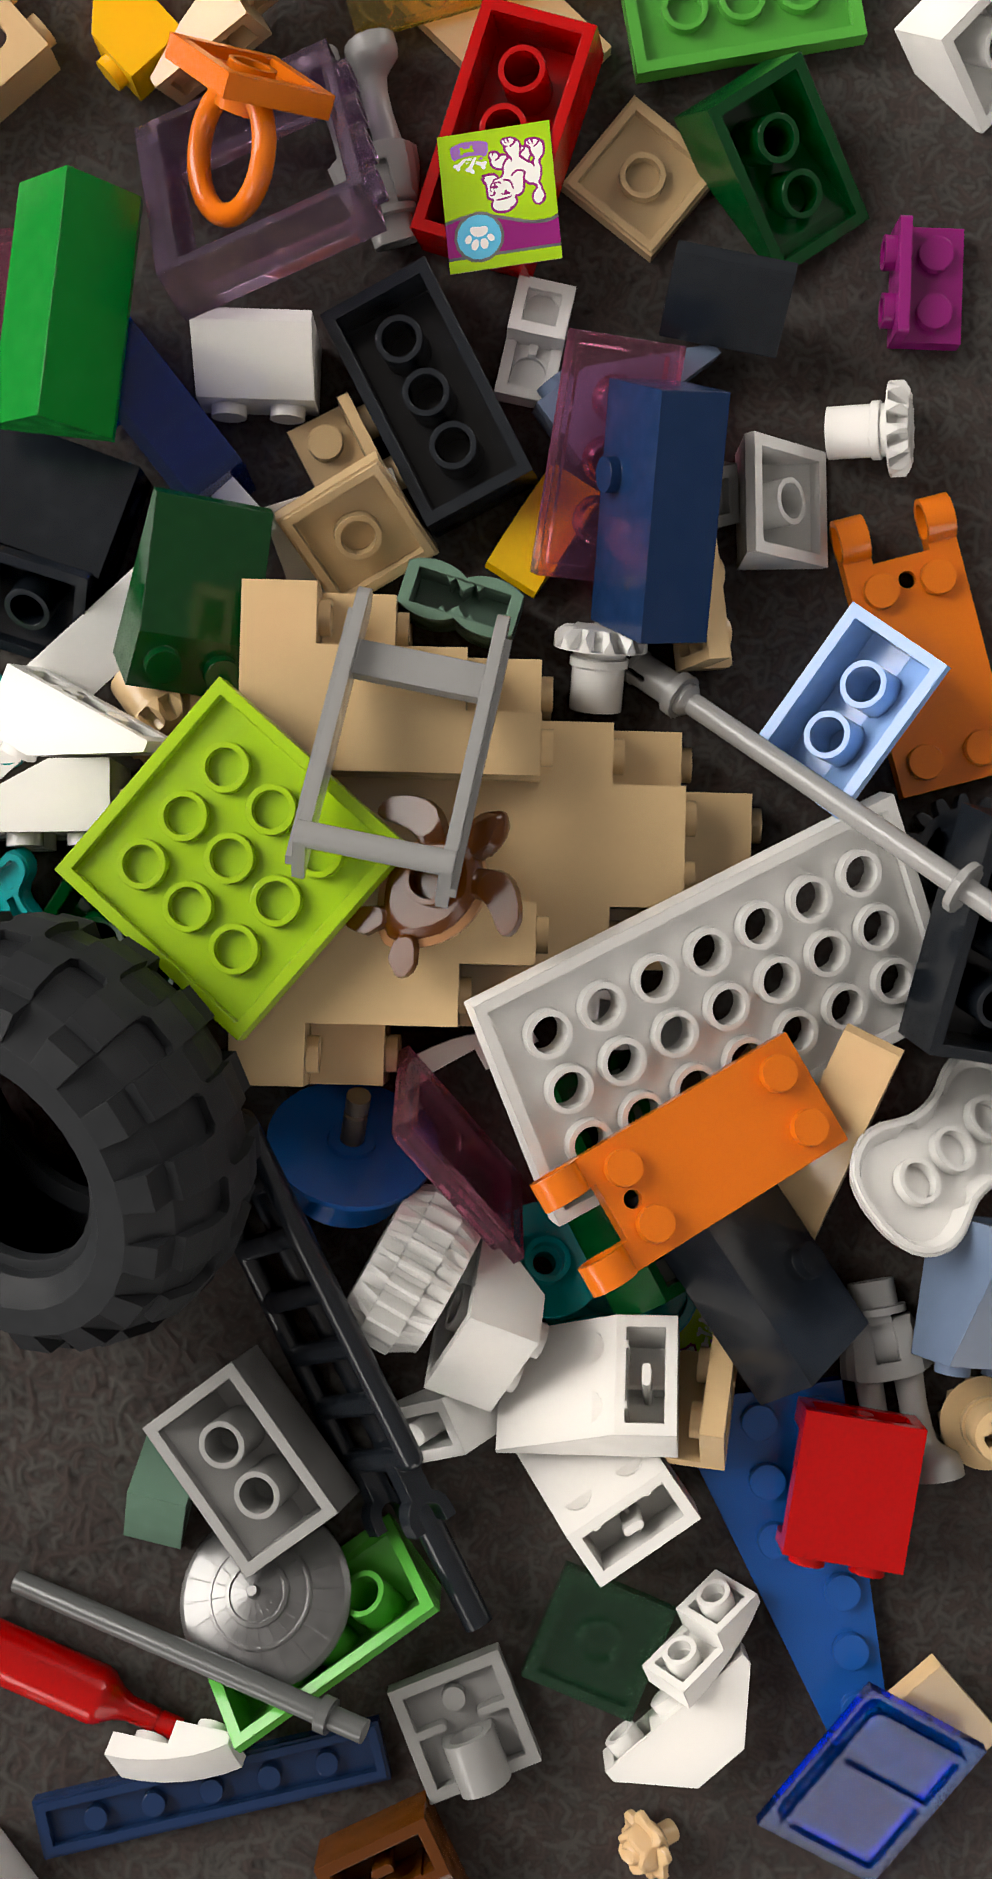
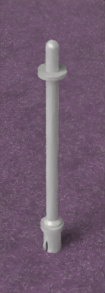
M649 651L646 654L632 656L629 659L628 667L636 671V673L625 670L624 681L634 685L657 701L659 709L670 718L688 715L945 890L942 908L947 912L954 913L965 904L992 922V891L980 884L983 876V866L974 861L959 870L701 696L699 681L690 673L682 672L679 674L652 656Z

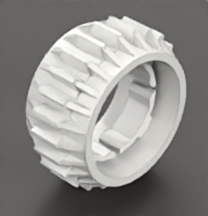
M441 1181L439 1184H423L413 1195L401 1201L347 1297V1301L369 1346L384 1355L388 1354V1352L416 1353L456 1288L486 1226L471 1204L472 1198Z

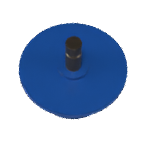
M317 1084L307 1087L290 1096L277 1108L267 1130V1139L303 1212L318 1222L339 1228L366 1227L390 1216L397 1209L401 1201L413 1195L426 1182L432 1171L436 1154V1144L431 1127L417 1108L401 1096L373 1085Z

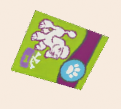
M549 120L437 138L450 275L563 258Z

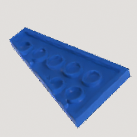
M839 1376L820 1378L811 1388L764 1405H760L750 1388L736 1389L725 1471L699 1468L832 1742L846 1740L841 1730L885 1694L870 1578L853 1574L846 1565L825 1562L824 1567L821 1569L796 1565L788 1560L787 1555H782L775 1539L777 1526H783L799 1432V1427L794 1420L798 1396L845 1404L843 1382Z

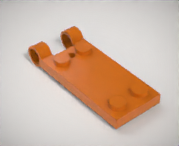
M946 492L919 498L914 501V518L924 550L922 552L873 564L870 534L865 519L861 514L837 519L829 524L830 540L848 606L855 602L951 668L888 754L899 800L992 776V671L956 536L957 519L950 496ZM908 573L913 577L914 582L911 588H904L899 584L900 574Z
M784 1032L777 1034L591 1148L546 1173L530 1184V1188L545 1214L567 1205L590 1188L594 1192L621 1239L616 1244L588 1259L577 1269L592 1296L597 1298L622 1286L641 1269L844 1143L848 1138L788 1034ZM629 1190L636 1192L639 1198L637 1206L633 1209L628 1208L624 1203V1195Z

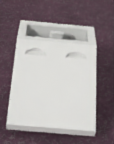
M110 757L47 758L0 784V841H6V847H24L31 852L57 851V841L67 840V846L74 847L117 797L120 789L122 790L131 780V770Z
M616 1314L550 1325L545 1346L537 1359L529 1357L524 1364L523 1373L513 1393L505 1391L498 1401L496 1453L678 1458L680 1367L678 1316Z
M516 1453L566 1538L600 1588L701 1519L695 1501L670 1464L666 1462L665 1457Z

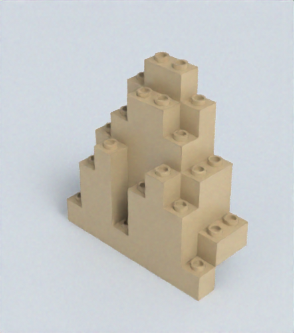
M242 579L239 692L311 756L349 607H353L356 594L323 593L318 580ZM373 594L371 614L364 640L486 664L487 658H469L468 647L412 646L413 626L410 623V613L401 612L397 595ZM509 659L473 819L482 813L490 811H504L509 817L510 830L506 841L492 857L486 859L489 869L502 870L510 874L517 882L523 905V918L518 931L512 937H503L497 931L492 915L484 903L476 918L461 933L440 944L419 948L418 965L414 973L407 978H398L395 976L388 960L391 947L383 943L379 931L367 936L348 928L345 924L245 1040L237 1041L228 1034V1051L237 1052L249 1084L252 1086L304 1087L308 1084L383 1086L389 1081L390 1072H398L401 1068L402 1038L399 1034H391V1025L430 1027L473 1026L464 1001L751 857V843L760 844L761 808H752V794L686 792V786H681V783H691L692 748H682V732L615 731L614 723L551 721V713L553 711V677L542 676V660ZM354 679L331 775L404 841L414 842L417 841V838L408 828L386 821L377 814L382 802L392 796L408 795L429 799L443 810L450 825L477 704ZM379 887L362 906L377 905ZM659 961L649 964L644 969L648 971H663Z

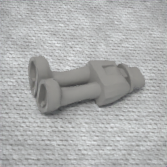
M379 27L356 34L348 40L344 48L345 60L364 110L372 142L365 144L361 142L346 90L342 62L338 49L334 45L321 43L305 47L293 54L288 62L290 66L336 96L329 121H326L337 159L328 169V172L352 215L357 220L359 219L361 229L369 230L374 249L378 253L417 242L410 225L420 196V164L417 145L401 137L388 93L387 77L398 58V46L393 31L388 28Z
M881 1277L847 1284L848 1292L869 1324L840 1355L841 1379L854 1382L859 1406L888 1411L884 1383L894 1381L900 1413L915 1415L928 1430L919 1484H939L965 1476V1470L958 1451L942 1444L937 1439L927 1405L923 1374L934 1362L911 1353L915 1318L910 1311H906V1302L898 1301L894 1277Z

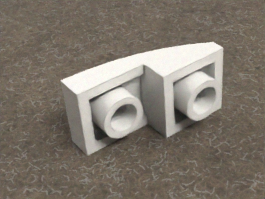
M715 1569L676 1608L682 1626L642 1665L648 1681L690 1709L718 1677L743 1639L760 1604L758 1594Z
M200 1719L197 1725L176 1720L169 1740L149 1730H137L135 1736L113 1731L104 1754L121 1778L160 1783L187 1782L223 1775L242 1768L246 1758L243 1751L239 1753L234 1749L225 1724L212 1719Z

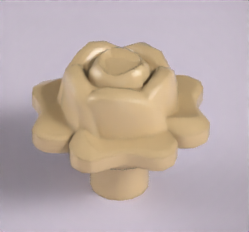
M633 1809L625 1811V1825L621 1829L622 1834L618 1836L620 1842L618 1851L621 1859L629 1864V1869L634 1875L645 1874L648 1879H668V1865L672 1861L669 1846L680 1838L676 1824L670 1818H666L656 1824L641 1809L637 1812Z

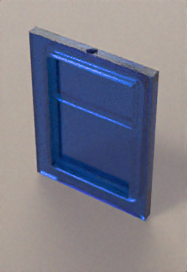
M868 1681L757 1814V1824L861 1879H877L987 1751L982 1742Z

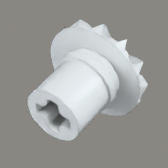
M905 380L888 381L885 403H882L881 400H872L870 404L826 407L824 434L828 460L855 458L882 460L883 457H886L889 476L891 478L906 477L914 462L913 450L915 448L913 394Z
M597 622L565 623L558 627L554 634L553 645L559 649L573 652L570 655L569 663L572 665L569 708L577 712L607 715L620 713L622 710L625 670L628 669L629 659L626 656L646 654L648 652V644H639Z

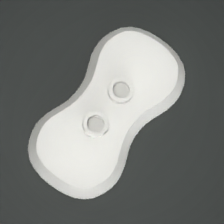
M949 1058L942 1067L930 1096L918 1109L908 1115L879 1122L871 1126L864 1134L862 1133L853 1148L850 1159L849 1180L852 1192L860 1208L874 1227L887 1240L912 1255L937 1257L956 1248L966 1235L979 1202L992 1189V1064Z

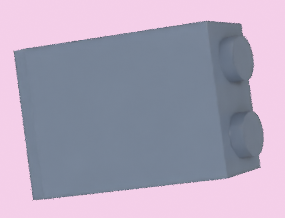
M973 1215L966 1235L956 1248L937 1257H924L911 1353L935 1362L934 1371L943 1375L970 1378L971 1369H981L982 1375L992 1378V1217Z

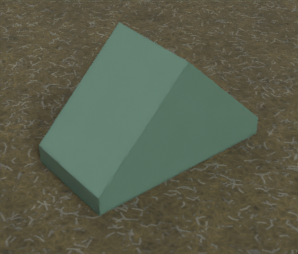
M146 1436L127 1491L123 1535L181 1549L193 1501L148 1436Z

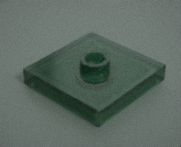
M566 1560L522 1665L521 1676L631 1722L648 1683V1678L642 1665L664 1644L677 1612L675 1605L615 1580H611L600 1588L587 1568Z

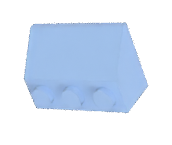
M852 602L759 735L856 799L951 668L855 602Z

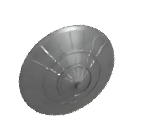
M322 1524L246 1579L214 1531L211 1532L194 1553L182 1583L180 1617L185 1639L286 1684L293 1685L303 1680L329 1657L346 1626L351 1605V1578L346 1558L337 1540Z

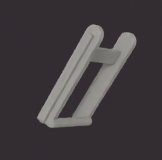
M359 586L353 607H349L285 854V863L292 865L291 877L304 879L311 850L313 849L438 875L434 906L447 909L450 897L456 898L511 651L512 640L507 639L511 617L501 614L497 615L486 664L364 640L371 614L373 589ZM354 679L477 704L444 848L319 823Z

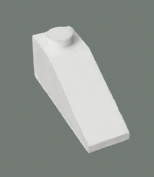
M7 663L0 681V740L3 741L2 751L12 757L26 762H36L38 756L58 758L152 755L168 737L45 668Z

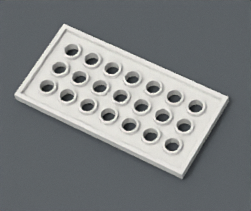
M880 791L860 801L864 806L905 832L894 794ZM831 816L464 1001L467 1013L533 1180L536 1181L546 1173L576 1157L575 1142L578 1135L584 1129L595 1126L598 1130L597 1143L629 1125V1111L638 1100L648 1098L650 1111L680 1094L681 1083L689 1073L698 1070L701 1074V1080L705 1079L731 1063L734 1052L741 1045L749 1043L751 1050L777 1034L782 1033L786 1023L794 1017H799L801 1030L793 1045L816 1085H818L848 1023L891 1044L905 1038L898 1030L931 915L918 872L841 819ZM860 857L864 864V873L860 882L855 887L850 888L846 880L847 868L855 858ZM811 882L815 889V899L811 908L800 914L796 906L797 894L802 886ZM761 908L765 915V925L759 936L749 940L745 932L746 920L754 910ZM878 911L881 917V926L878 929L877 936L867 941L863 932L865 921L869 915ZM710 934L715 944L712 957L706 964L697 966L693 957L694 947L699 939ZM829 937L832 941L833 951L830 954L829 961L823 966L817 967L814 961L815 948L822 939ZM659 961L663 969L661 983L654 991L644 993L641 987V975L649 964ZM780 963L783 968V978L780 986L774 992L767 994L764 988L765 974L772 965ZM895 964L898 977L895 980L893 989L884 994L881 989V977L889 966ZM600 989H607L611 998L607 1013L598 1020H590L587 1013L590 997ZM730 989L733 995L731 1010L726 1017L716 1020L713 1015V1003L721 992ZM847 990L850 996V1003L845 1015L835 1020L832 1015L833 1001L839 993ZM553 1016L557 1022V1034L554 1040L546 1047L536 1048L532 1037L535 1026L542 1019ZM679 1016L682 1021L680 1038L672 1046L663 1047L661 1030L664 1024L669 1019ZM622 1044H628L631 1052L628 1066L622 1072L611 1075L608 1070V1059L611 1052ZM575 1072L578 1078V1087L575 1094L569 1100L557 1103L554 1097L556 1082L564 1074ZM590 1188L577 1199L547 1215L549 1220L560 1227L597 1207L600 1203Z

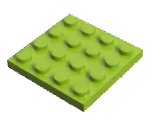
M219 676L54 870L124 936H129L160 957L159 968L182 990L190 985L215 1015L213 1019L237 1041H241L249 1036L396 866L312 849L305 878L291 877L292 865L285 863V854L310 755L233 685ZM330 775L319 823L403 840L335 777Z

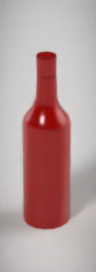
M0 1618V1687L85 1724L94 1725L110 1720L125 1721L170 1739L176 1720L184 1721L185 1718L165 1709L161 1710L162 1708L135 1696L125 1686L117 1670L112 1666Z

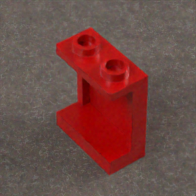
M798 1396L794 1420L799 1427L784 1522L783 1526H777L775 1537L782 1555H787L790 1562L806 1568L821 1569L824 1567L825 1562L846 1565L853 1574L871 1579H881L884 1577L885 1572L903 1575L928 1430L915 1415Z

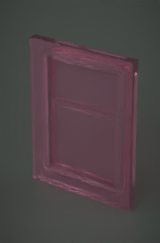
M409 1045L399 1051L392 1118V1135L394 1140L491 1249L496 1250L500 1248L513 1264L524 1259L521 1173Z

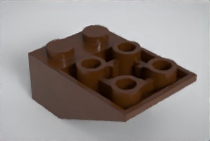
M425 1790L320 1839L314 1866V1873L317 1879H468L434 1804H430Z

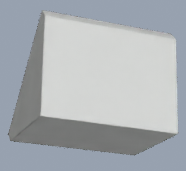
M756 431L745 433L735 454L740 506V523H736L737 570L828 568L826 452Z

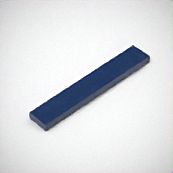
M379 1714L365 1717L370 1719V1727L362 1744H358L331 1731L326 1736L310 1730L254 1743L243 1751L246 1758L242 1768L207 1779L160 1783L121 1778L120 1775L36 1794L32 1800V1806L44 1859L56 1858L390 1780L392 1769Z

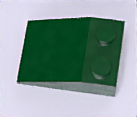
M801 51L764 60L674 118L698 174L704 179L708 188L757 255L795 262L799 266L870 219Z
M154 486L113 649V654L125 685L203 696L220 676L239 691L242 579H266L274 516L271 509Z

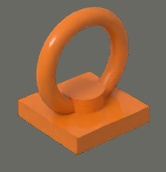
M170 31L164 57L208 88L196 109L188 139L187 172L192 197L200 213L210 223L221 228L237 227L254 215L261 205L271 182L277 146L273 109L329 121L336 96L277 56ZM224 110L250 119L252 131L251 157L247 175L239 192L229 202H223L217 195L211 174L213 137L219 118Z

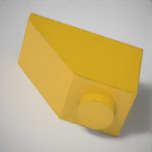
M93 0L91 34L101 55L96 61L98 68L118 91L127 86L142 101L155 89L150 77L167 47L170 31L175 32L179 24L157 0Z

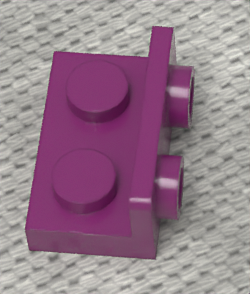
M900 215L891 234H884L880 249V270L889 271V292H882L880 297L878 327L879 329H887V349L956 351L961 345L964 229L913 227V215Z

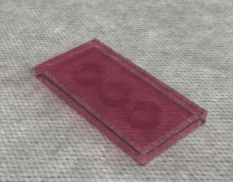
M568 328L530 572L541 576L594 581L600 491L596 483V468L599 459L604 453L609 378L681 381L686 346Z

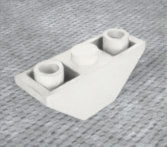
M740 1642L718 1677L690 1709L660 1689L651 1701L650 1705L652 1708L635 1723L632 1719L625 1720L610 1733L605 1742L607 1747L603 1750L605 1772L613 1782L699 1789L744 1750L751 1662L744 1644Z

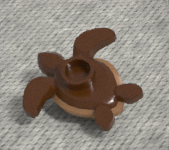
M401 795L392 796L383 801L379 806L377 814L386 821L408 828L417 838V841H414V843L439 848L445 847L449 824L443 810L435 802L423 797ZM490 811L482 813L473 819L456 898L450 897L447 909L434 906L438 875L395 867L380 884L377 905L361 906L346 923L348 928L367 936L379 931L383 943L391 947L388 960L395 976L407 978L414 973L418 965L419 948L440 944L461 933L476 918L484 903L492 915L497 931L503 937H512L518 931L523 918V905L517 882L510 874L502 870L489 869L486 862L488 857H492L502 847L508 837L510 821L507 813L504 811Z

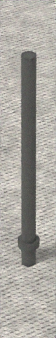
M20 1570L12 1581V1593L312 1723V1731L326 1736L331 1731L358 1744H362L366 1738L370 1727V1719L340 1707V1699L326 1694L321 1699L25 1570Z

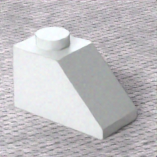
M423 1389L397 1401L422 1451L423 1463L466 1455L496 1435L498 1403L491 1412L428 1389Z

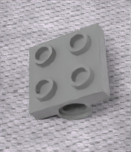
M498 1642L388 1685V1697L431 1805L461 1794L462 1798L466 1800H475L488 1796L505 1786L511 1778V1773L542 1761L541 1750Z

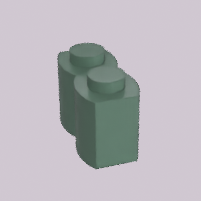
M414 558L409 560L397 597L401 612H409L410 623L433 632L456 631L466 641L485 649L490 648L498 614L511 617L507 639L512 640L513 643L524 605V595L511 584L488 576L466 578L454 566L432 558Z

